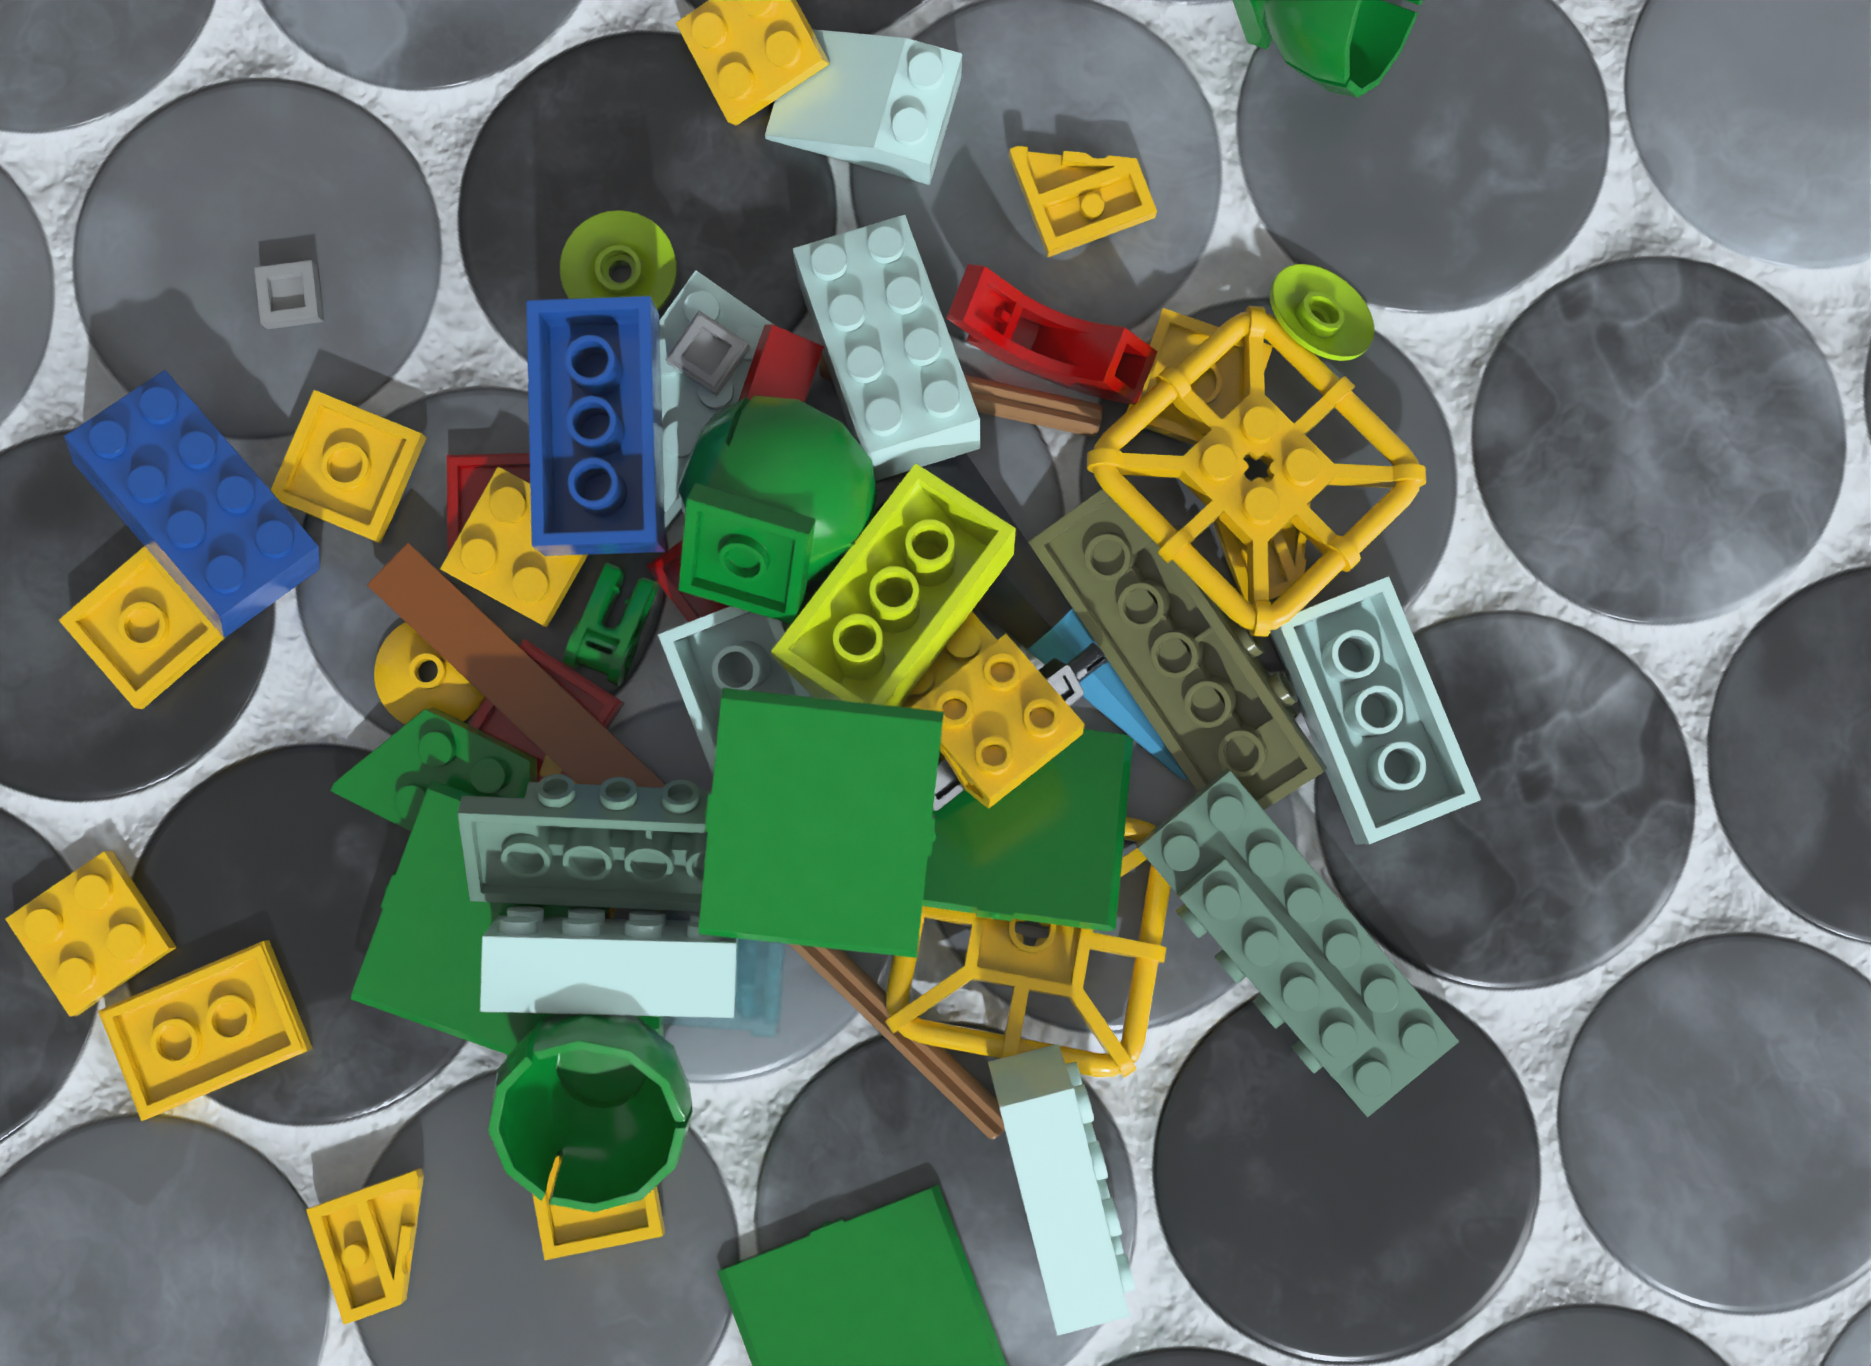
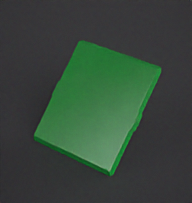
M723 688L712 792L710 791L708 794V802L704 810L706 817L705 832H708L698 933L701 935L917 958L928 856H931L932 844L936 840V831L934 830L935 816L932 815L944 712Z
M1084 729L1083 734L989 809L965 789L939 810L933 809L932 816H935L934 830L936 831V840L932 844L931 856H928L923 906L976 913L977 917L1006 921L1019 919L1105 932L1116 930L1133 738L1126 734Z
M431 780L399 867L392 874L389 884L384 889L385 896L380 907L383 910L350 999L509 1055L515 1046L537 1025L538 1014L480 1011L482 936L498 915H507V908L541 907L544 909V916L568 917V910L574 908H597L605 910V918L609 908L470 901L458 809L462 796L475 795Z
M938 1184L926 1187L847 1219L841 1217L834 1221H826L821 1226L811 1229L809 1234L717 1270L752 1366H1007Z

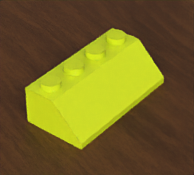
M915 463L854 542L855 545L851 546L771 650V656L814 698L901 707L1014 555L1016 528Z

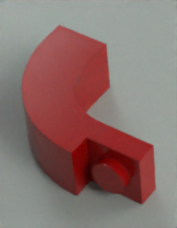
M967 265L946 317L950 322L968 333L966 341L1017 369L1083 394L1135 405L1139 401L1158 352L1125 327L1085 321L1053 310L1026 296L986 266Z

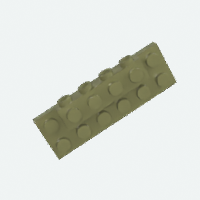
M1123 475L1136 488L1129 476ZM1103 489L1028 541L1197 793L1228 768L1261 808L1265 810L1327 769V766L1294 719L1297 713L1291 705L1298 701V697L1293 687L1282 673L1276 672L1271 676L1258 658L1259 655L1265 652L1259 637L1251 636L1249 629L1241 626L1237 627L1234 621L1173 560L1167 564L1157 554L1161 548ZM1177 525L1174 528L1179 531L1182 527ZM1192 541L1190 544L1197 550L1194 542Z

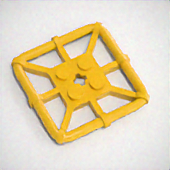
M1248 306L1245 312H1240L1224 322L1175 368L1171 366L1166 367L1156 377L1157 385L1110 426L1094 445V450L1087 453V470L1094 473L1095 479L1109 497L1161 548L1157 554L1167 564L1173 560L1231 620L1241 627L1249 629L1251 636L1266 637L1270 634V630L1277 629L1289 622L1341 571L1348 572L1357 565L1361 559L1359 553L1411 504L1419 492V488L1426 484V467L1419 464L1410 448L1352 391L1355 385L1346 376L1339 379L1314 353L1292 339L1282 328L1277 318L1266 313L1263 306ZM1243 338L1244 400L1221 420L1192 391L1191 384ZM1264 339L1323 396L1295 423L1265 395ZM1171 403L1205 435L1183 456L1122 453L1120 451ZM1336 408L1393 466L1335 464L1306 434ZM1244 459L1262 460L1268 466L1266 472L1270 476V481L1266 482L1260 477L1255 478L1252 482L1248 480L1244 475L1248 468V464ZM1123 475L1179 478L1206 507L1183 528L1177 531ZM1327 485L1392 488L1343 536L1336 535L1307 506ZM1217 518L1247 547L1248 601L1190 544ZM1290 521L1323 555L1271 604L1269 601L1268 541Z
M1126 817L1124 840L1138 843L1157 826L1141 819ZM1138 848L1122 857L1121 877L1147 860ZM1151 864L1138 941L1094 933L1091 929L1039 922V925L1048 928L1047 938H1037L1034 946H1027L1023 944V935L1015 932V923L1025 922L1026 920L1013 919L1012 921L991 919L977 917L976 913L922 906L918 950L924 918L971 926L964 967L909 1004L917 958L893 955L886 990V1011L889 1018L885 1023L893 1034L899 1031L904 1037L921 1044L1001 1059L1055 1045L1021 1038L1029 991L1069 998L1105 1053L1059 1045L1065 1064L1076 1061L1079 1072L1083 1075L1114 1077L1120 1074L1123 1078H1126L1136 1070L1134 1063L1139 1059L1144 1047L1158 963L1165 962L1167 948L1161 946L1171 886ZM1090 949L1135 959L1120 1042L1083 989ZM971 980L1013 988L1004 1035L925 1020L919 1016Z

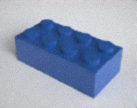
M651 297L526 300L532 547L544 556L666 552L659 313Z
M163 370L64 436L73 464L224 638L320 569L319 546L166 370Z

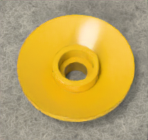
M406 622L393 630L379 649L374 667V681L378 696L387 711L405 725L421 711L431 707L465 722L477 712L486 698ZM426 661H434L438 668L437 676L430 682H423L419 676V668Z

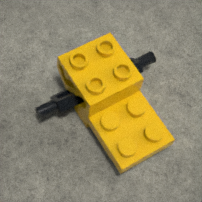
M971 611L901 705V707L944 712L933 809L939 810L964 789L989 809L1083 734L1085 724L1070 706L1084 694L1080 682L1108 662L1102 650L1095 643H1090L1086 649L1067 664L1057 658H1053L1037 670L1007 634H1004L997 640Z

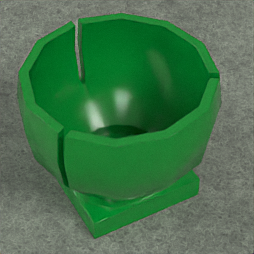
M1232 0L1247 43L1267 50L1273 40L1286 64L1298 74L1331 93L1356 98L1379 85L1400 55L1419 13L1385 0ZM1405 0V1H1408V2H1411V3H1414V4H1417V5H1422V1H1423V0Z
M753 396L750 401L746 397L715 413L702 427L687 458L678 487L685 518L679 591L789 624L794 622L803 610L806 585L831 574L851 546L855 545L854 542L874 516L878 494L872 460L842 422L798 399Z
M537 1013V1025L515 1046L498 1068L491 1102L488 1132L506 1174L542 1201L546 1193L548 1178L555 1158L559 1156V1165L548 1204L598 1212L642 1200L676 1168L683 1152L693 1113L688 1079L675 1047L664 1039L663 1016Z

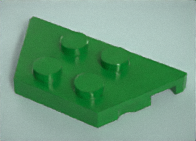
M431 707L421 711L334 782L330 791L412 832L431 780L477 797L525 799L528 783L538 782L537 758Z

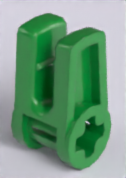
M606 562L583 616L578 620L569 638L563 663L574 669L582 665L607 675V682L620 686L634 660L639 637L657 595L659 585L657 581L647 577H640L630 599L625 600L627 606L620 622L615 627L607 628V621L617 596L622 595L620 589L624 582V572L620 567ZM591 647H595V648H597V649H600V650H602V651H605V652H607V653H610L611 655L605 654V653L600 652V651H598V650H595V649H593V648H591Z

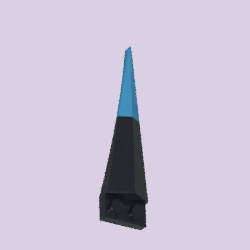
M965 453L923 466L924 469L1016 528L1014 555L975 607L1044 665L1053 658H1057L1067 664L1086 649L1090 643L1097 645L968 455ZM909 471L875 481L878 497L874 516ZM1109 661L1080 682L1084 690L1083 697L1178 778L1189 780Z

